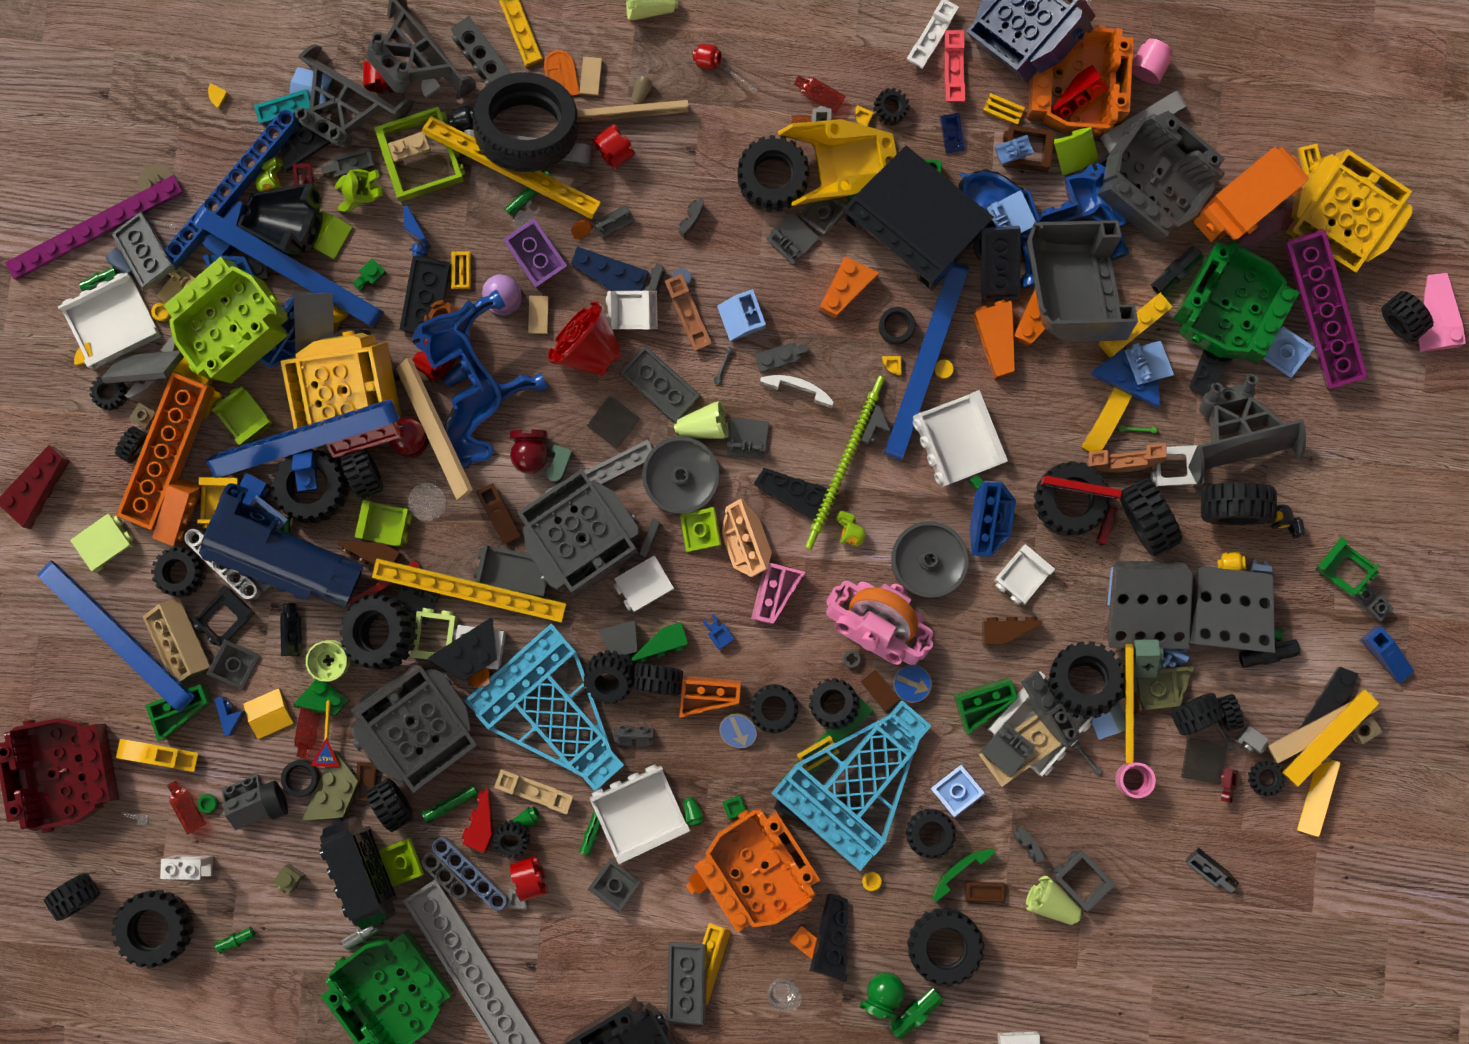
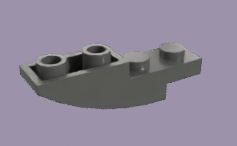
M1034 671L1021 682L1029 695L1027 698L1028 703L1046 728L1062 745L1067 748L1081 737L1062 704L1056 702L1039 671Z

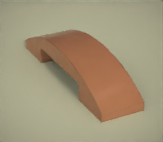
M679 274L665 280L666 287L693 350L696 351L712 344L683 275Z
M1166 443L1146 445V451L1109 455L1108 450L1089 452V467L1093 466L1097 469L1096 471L1113 473L1143 470L1167 460Z

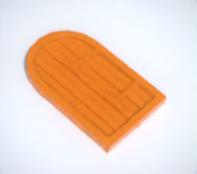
M563 50L550 52L544 61L545 75L564 86L572 96L580 95L572 57Z

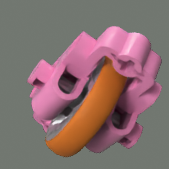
M844 581L841 586L834 587L827 598L828 608L826 614L829 618L836 621L835 629L860 644L864 649L877 654L892 664L898 665L904 661L910 665H915L919 660L924 659L933 647V641L931 640L933 631L922 624L923 616L910 605L912 599L906 596V590L899 584L889 586L884 583L880 588H876L867 582H859L858 585H855L850 581ZM850 598L849 610H845L842 607L847 599ZM913 637H916L917 639L912 647H908L906 643L911 641Z

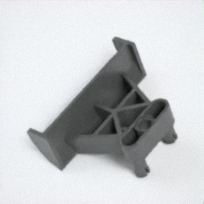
M389 0L387 17L389 19L394 17L396 21L385 39L381 32L372 34V41L368 44L367 60L391 89L397 93H403L407 90L409 82L445 77L457 91V99L473 91L476 88L475 80L470 76L462 77L436 41L405 10L407 8V1ZM400 27H402L405 30V32L411 37V39L415 42L414 45H412L409 39L403 34V32L400 30ZM422 51L434 64V66H431L426 61V59L421 55ZM395 56L409 57L408 64L406 61H398ZM412 62H414L418 68L411 69Z
M319 45L309 46L298 56L308 66H313L314 72L310 108H298L295 111V116L303 126L340 148L349 147L352 143V137L349 133L383 108L401 119L407 117L414 104V101L406 99L395 107L340 73L318 62L316 59L322 50V47ZM323 73L344 85L338 98L321 89ZM354 90L374 102V104L361 113L347 105L346 101ZM320 93L331 99V101L319 105ZM338 107L341 128L318 114ZM346 109L358 116L348 122ZM328 124V131L322 133V127Z
M1254 374L1247 375L1244 384L1223 388L1220 383H1213L1210 391L1204 395L1199 407L1202 415L1210 417V443L1197 446L1188 468L1198 485L1202 484L1205 469L1288 448L1293 449L1298 459L1303 458L1306 447V431L1303 419L1285 424L1254 399L1255 386L1258 383V377ZM1244 409L1241 418L1232 413V411ZM1261 425L1266 427V429L1254 432L1250 429ZM1233 432L1239 434L1238 436L1219 440L1221 435Z

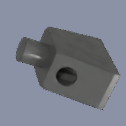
M635 620L600 629L599 633L607 650L610 653L617 651L619 655L621 653L624 654L625 659L629 658L631 660L630 664H633L631 654L638 652Z

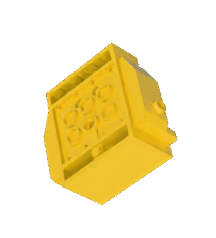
M1347 149L1336 153L1335 156L1331 154L1319 159L1318 162L1314 161L1308 170L1310 172L1308 175L1309 180L1301 186L1303 190L1295 196L1291 215L1294 221L1286 233L1294 238L1319 229L1326 230L1335 265L1350 274L1357 273L1364 262H1369L1389 249L1400 231L1406 227L1408 219L1412 215L1413 206L1405 202L1412 193L1410 189ZM1351 167L1366 177L1359 176L1355 172L1351 171ZM1354 200H1357L1359 202V205L1357 207L1353 206ZM1330 219L1334 221L1333 226H1329L1328 221ZM1346 229L1350 231L1348 237L1344 235Z
M354 330L342 332L343 336L314 341L299 351L296 357L281 360L294 429L386 400L393 401L401 418L387 342L376 343L374 334H355ZM343 387L347 388V393L343 391Z

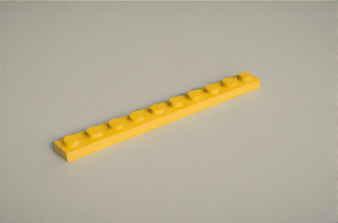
M432 116L422 128V134L590 219L593 218L600 206V201L541 171L518 172L493 163L479 149L474 137Z
M378 558L376 559L372 578L561 623L566 603Z

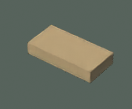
M583 56L580 95L599 97L602 58Z
M529 296L528 334L548 335L549 296Z

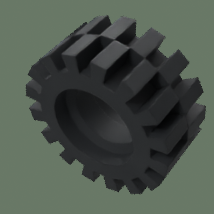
M896 88L883 90L873 104V112L876 111L875 117L879 116V121L884 120L885 125L888 123L890 125L898 124L908 113L910 105H907L909 99L905 100L907 95L905 93L901 95L902 91L900 89L897 92ZM888 100L894 101L898 106L897 112H889L885 108V102Z
M98 376L96 378L97 381L91 383L93 387H90L89 390L92 393H89V395L93 398L91 399L92 402L96 403L95 405L105 410H117L119 405H124L123 401H127L125 395L128 392L126 391L128 388L124 382L104 383L101 377ZM111 385L115 388V396L112 399H104L102 391L106 386Z
M135 426L128 428L124 432V436H121V440L117 443L118 446L115 448L116 456L128 463L136 461L148 434Z
M1229 694L1217 698L1225 713V716L1221 719L1224 729L1229 732L1244 727L1243 712L1235 695Z
M1271 761L1255 763V766L1250 768L1251 772H1248V775H1250L1248 782L1251 784L1249 786L1259 795H1277L1276 793H1280L1282 791L1281 788L1285 787L1284 781L1287 779L1284 778L1282 773L1283 768L1277 765L1278 763ZM1264 771H1270L1274 776V781L1269 786L1263 785L1260 781V775Z
M510 820L509 823L505 821L499 825L493 837V846L497 847V853L501 851V856L504 857L507 854L509 859L511 855H513V859L517 858V856H522L530 843L529 839L531 837L528 834V828L524 830V824L520 826L519 821H516L514 824L513 820ZM505 835H514L519 841L518 844L507 842Z

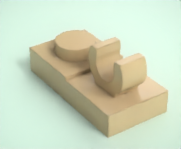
M422 132L388 143L395 163L431 151L426 135L422 134Z

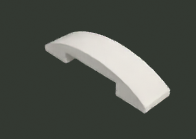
M948 0L940 1L931 20L908 55L907 61L921 69L924 68L945 34V30H947L959 8L957 5Z
M771 375L761 377L760 379L761 385L778 390L781 383L816 395L814 403L832 409L834 403L832 399L810 382L785 375Z

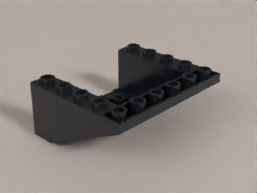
M907 145L843 209L844 218L858 231L864 228L914 269L917 272V279L931 291L934 290L981 234V228H986L994 219V216Z

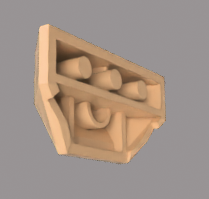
M739 499L725 508L726 514L721 534L733 568L750 577H754L768 569L772 552L759 517L743 499Z

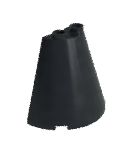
M313 183L252 193L246 204L248 212L246 215H241L237 227L288 254L299 255L301 252H307L316 242L322 226L323 212H320L319 204L322 203L319 192Z

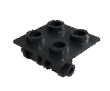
M400 584L401 589L396 598L410 607L409 612L414 613V620H416L417 611L422 612L423 608L434 609L440 594ZM423 617L422 624L427 625L429 618Z

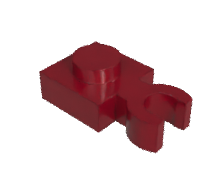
M1225 768V772H1222L1221 783H1223L1222 787L1224 789L1221 801L1233 802V790L1236 788L1238 770Z

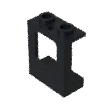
M225 585L219 590L220 594L197 617L191 618L195 622L193 624L194 627L200 632L204 631L208 635V641L214 646H221L224 639L229 641L255 614L229 586ZM224 604L237 616V621L222 636H218L206 624V620Z

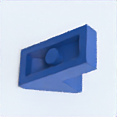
M313 451L293 454L292 471L295 472L297 491L317 490L318 482Z
M227 697L214 699L224 735H234L246 712L239 711L232 714V703L229 699L227 700Z

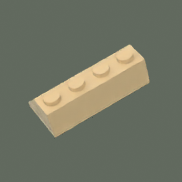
M179 598L159 603L143 616L165 668L181 683L210 668L209 660L201 648V642L197 638L192 622L188 619L185 607Z

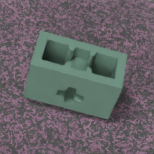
M1134 640V678H1156L1157 671L1161 670L1160 659H1163V648L1159 647V641Z

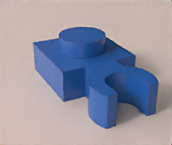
M712 614L714 623L708 624L706 620H703V624L705 627L711 628L712 631L708 635L717 649L720 650L733 641L734 638L724 623L718 626L717 617Z

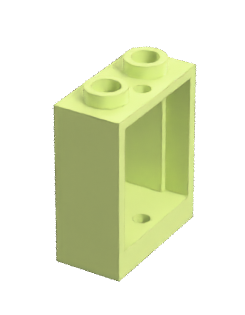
M423 608L422 612L417 611L415 623H417L418 629H415V634H418L417 640H414L413 644L415 647L411 651L410 657L428 659V657L435 653L418 650L423 617L450 620L446 646L455 641L453 640V632L457 627L458 617L453 616V612L442 611L441 614H436L434 609Z

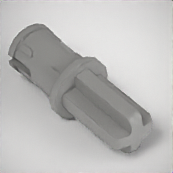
M372 926L364 930L357 928L356 932L341 941L342 945L346 950H349L360 942H366L367 938L381 930L379 927L373 929Z

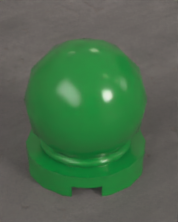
M881 972L876 974L868 983V999L866 1001L862 1000L859 1008L865 1009L866 1012L881 1019L883 1017L890 1018L889 1021L895 1023L898 1015L894 1013V1010L900 1007L905 998L904 983L894 973Z

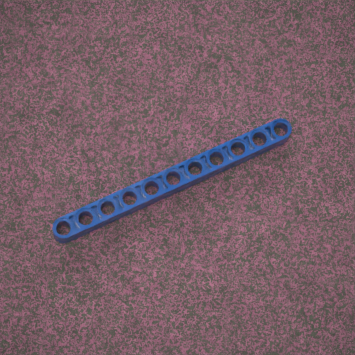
M289 110L279 112L201 206L223 217L263 170V163L272 159L299 126V120ZM291 117V122L285 124V120ZM279 132V136L273 139L274 133ZM267 146V150L261 153V149ZM255 161L254 166L249 168V163ZM242 175V180L236 182L237 177ZM230 189V194L224 197L225 191ZM218 204L217 210L212 211V207ZM201 206L165 248L175 267L174 270H177L179 266L181 267L209 233L192 223ZM193 233V238L188 241L189 234ZM181 247L180 254L176 255V250Z
M201 206L192 222L313 293H333V304L373 328L377 326L384 314V311L203 206Z
M956 263L946 274L884 455L901 461L904 457L914 428L913 416L920 411L969 270L967 266Z
M386 400L214 454L205 461L213 477L218 478L392 424L399 420L400 417L393 401Z
M50 560L37 574L66 605L174 709L182 712L195 698L178 679L58 564Z

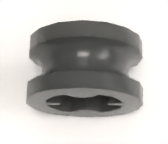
M853 650L846 652L843 657L844 664L850 668L858 666L861 660L860 655ZM849 654H854V657L858 659L857 662H854V665H850V662L846 661V657H850Z

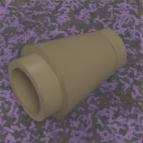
M639 76L637 80L635 79L630 102L642 104L652 89V81L642 76Z

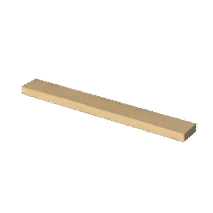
M406 358L396 370L456 500H462L473 489L412 358Z

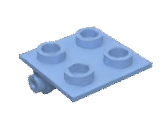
M1021 190L987 207L989 213L994 216L993 222L996 227L1020 226L1022 233L1032 228L1034 222H1036Z
M1161 341L1143 346L1137 343L1132 346V349L1125 350L1137 385L1174 375Z

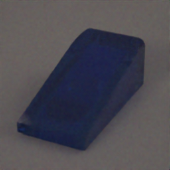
M953 113L939 116L946 154L965 151L960 114Z

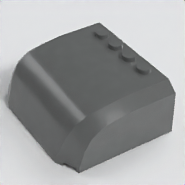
M1118 220L1034 222L1027 244L1042 325L1046 331L1056 338L1065 341L1088 342L1127 340L1138 323L1135 304L1120 305L1111 260V255L1122 237Z

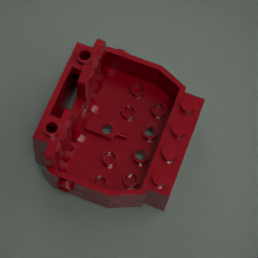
M55 718L41 722H35L34 719L23 721L22 726H17L11 731L4 733L5 742L0 743V784L7 822L19 821L21 829L42 830V833L55 831L54 827L85 821L103 808V803L120 800L106 724L89 725L87 722L69 718ZM78 755L82 756L81 762L77 759ZM52 770L56 773L55 777L51 776ZM82 774H85L86 779L84 781L81 779Z

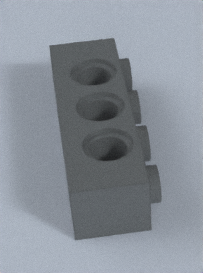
M470 16L451 28L453 33L451 38L457 46L461 45L463 47L462 53L468 61L471 59L474 62L473 68L477 74H482L485 77L484 83L486 86L499 77L511 74ZM470 38L475 39V41L472 44L466 43V41ZM480 53L486 54L482 59L477 58ZM490 68L497 69L493 74L488 73Z

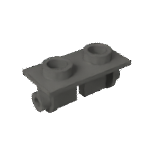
M624 205L597 219L593 224L602 239L635 221L629 208Z
M627 725L615 727L614 744H618V746H632V739H636V746L649 747V745H653L654 728H649L648 726L634 728Z

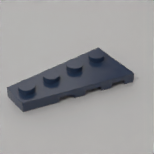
M578 246L571 262V266L611 291H642L649 273L647 270Z

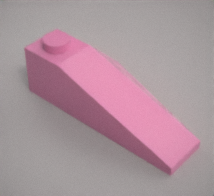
M1448 273L1428 275L1424 292V305L1432 316L1434 326L1418 339L1420 352L1458 348L1466 344L1463 323Z

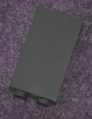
M485 544L483 548H480L478 553L480 564L474 571L476 582L542 597L546 596L548 584L545 585L540 578L542 573L529 554Z

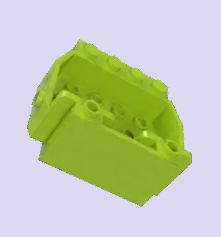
M221 256L163 305L172 317L169 319L173 342L190 364V370L198 376L233 383L288 336L281 326L288 320L287 312L265 282L239 269L235 262ZM234 326L237 327V329H236L235 332H233V327H234Z

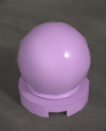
M497 274L485 282L482 289V297L489 296L491 292L497 290L505 303V307L500 310L489 309L492 313L498 316H506L519 309L522 303V294L513 278L508 275Z

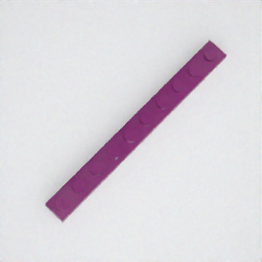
M172 175L8 260L5 264L13 279L18 280L125 224L140 211L146 213L184 192L176 176Z

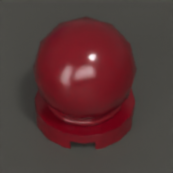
M411 417L400 418L397 420V424L403 435L401 438L389 441V444L398 454L406 458H415L421 455L427 448L429 439L418 420Z
M522 429L510 431V440L515 442L511 448L510 458L517 471L524 474H535L546 465L548 452L547 447L543 444V441L548 439L546 430L531 429V433H522Z

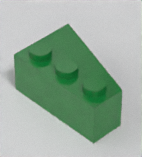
M1008 677L953 694L963 730L967 735L1018 699L1013 682Z
M200 684L188 689L195 698L182 712L174 709L164 698L145 705L158 742L167 740L213 703L207 685Z

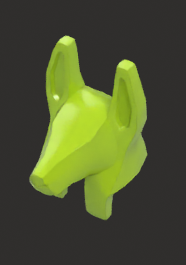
M362 169L350 170L347 175H343L335 184V190L341 189L345 199L337 207V211L350 212L361 204L373 202L382 197V187L372 183L379 178V171L373 170L368 172Z

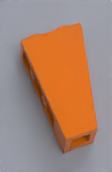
M1005 300L994 303L995 306L989 308L987 305L979 307L973 314V319L994 380L1011 375L1015 371L1012 302H1005Z

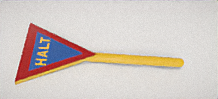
M329 700L326 702L325 740L311 766L340 767L328 741Z

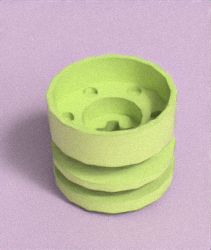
M325 640L316 643L309 649L306 655V667L313 678L319 681L330 682L340 678L347 672L351 657H347L344 651L346 648L342 647L341 642ZM328 655H330V658H334V661L331 662V665L329 664V662H325V659L328 658Z

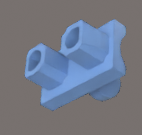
M1028 135L995 146L1001 165L1034 153Z
M1165 634L1158 641H1162L1165 638ZM1163 649V659H1160L1162 661L1161 668L1165 669L1167 665L1172 668L1175 665L1181 667L1189 659L1187 656L1188 649Z

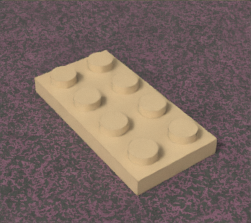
M1036 714L1015 728L1035 748L1031 756L1026 758L1012 777L984 754H978L1001 787L1062 745Z

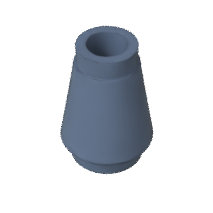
M117 248L111 250L106 256L108 264L130 275L132 270L121 250Z

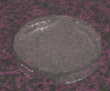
M423 483L416 486L408 497L410 512L422 521L436 520L446 509L445 493L440 487L432 483Z

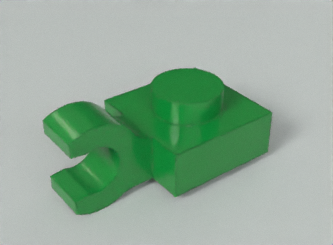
M371 258L359 270L362 276L358 277L353 282V285L361 291L369 282L372 285L378 282L386 274V271Z

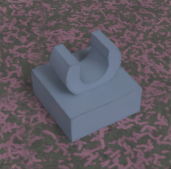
M1254 559L1249 572L1271 575L1273 570L1267 561H1264L1263 564H1257V560Z

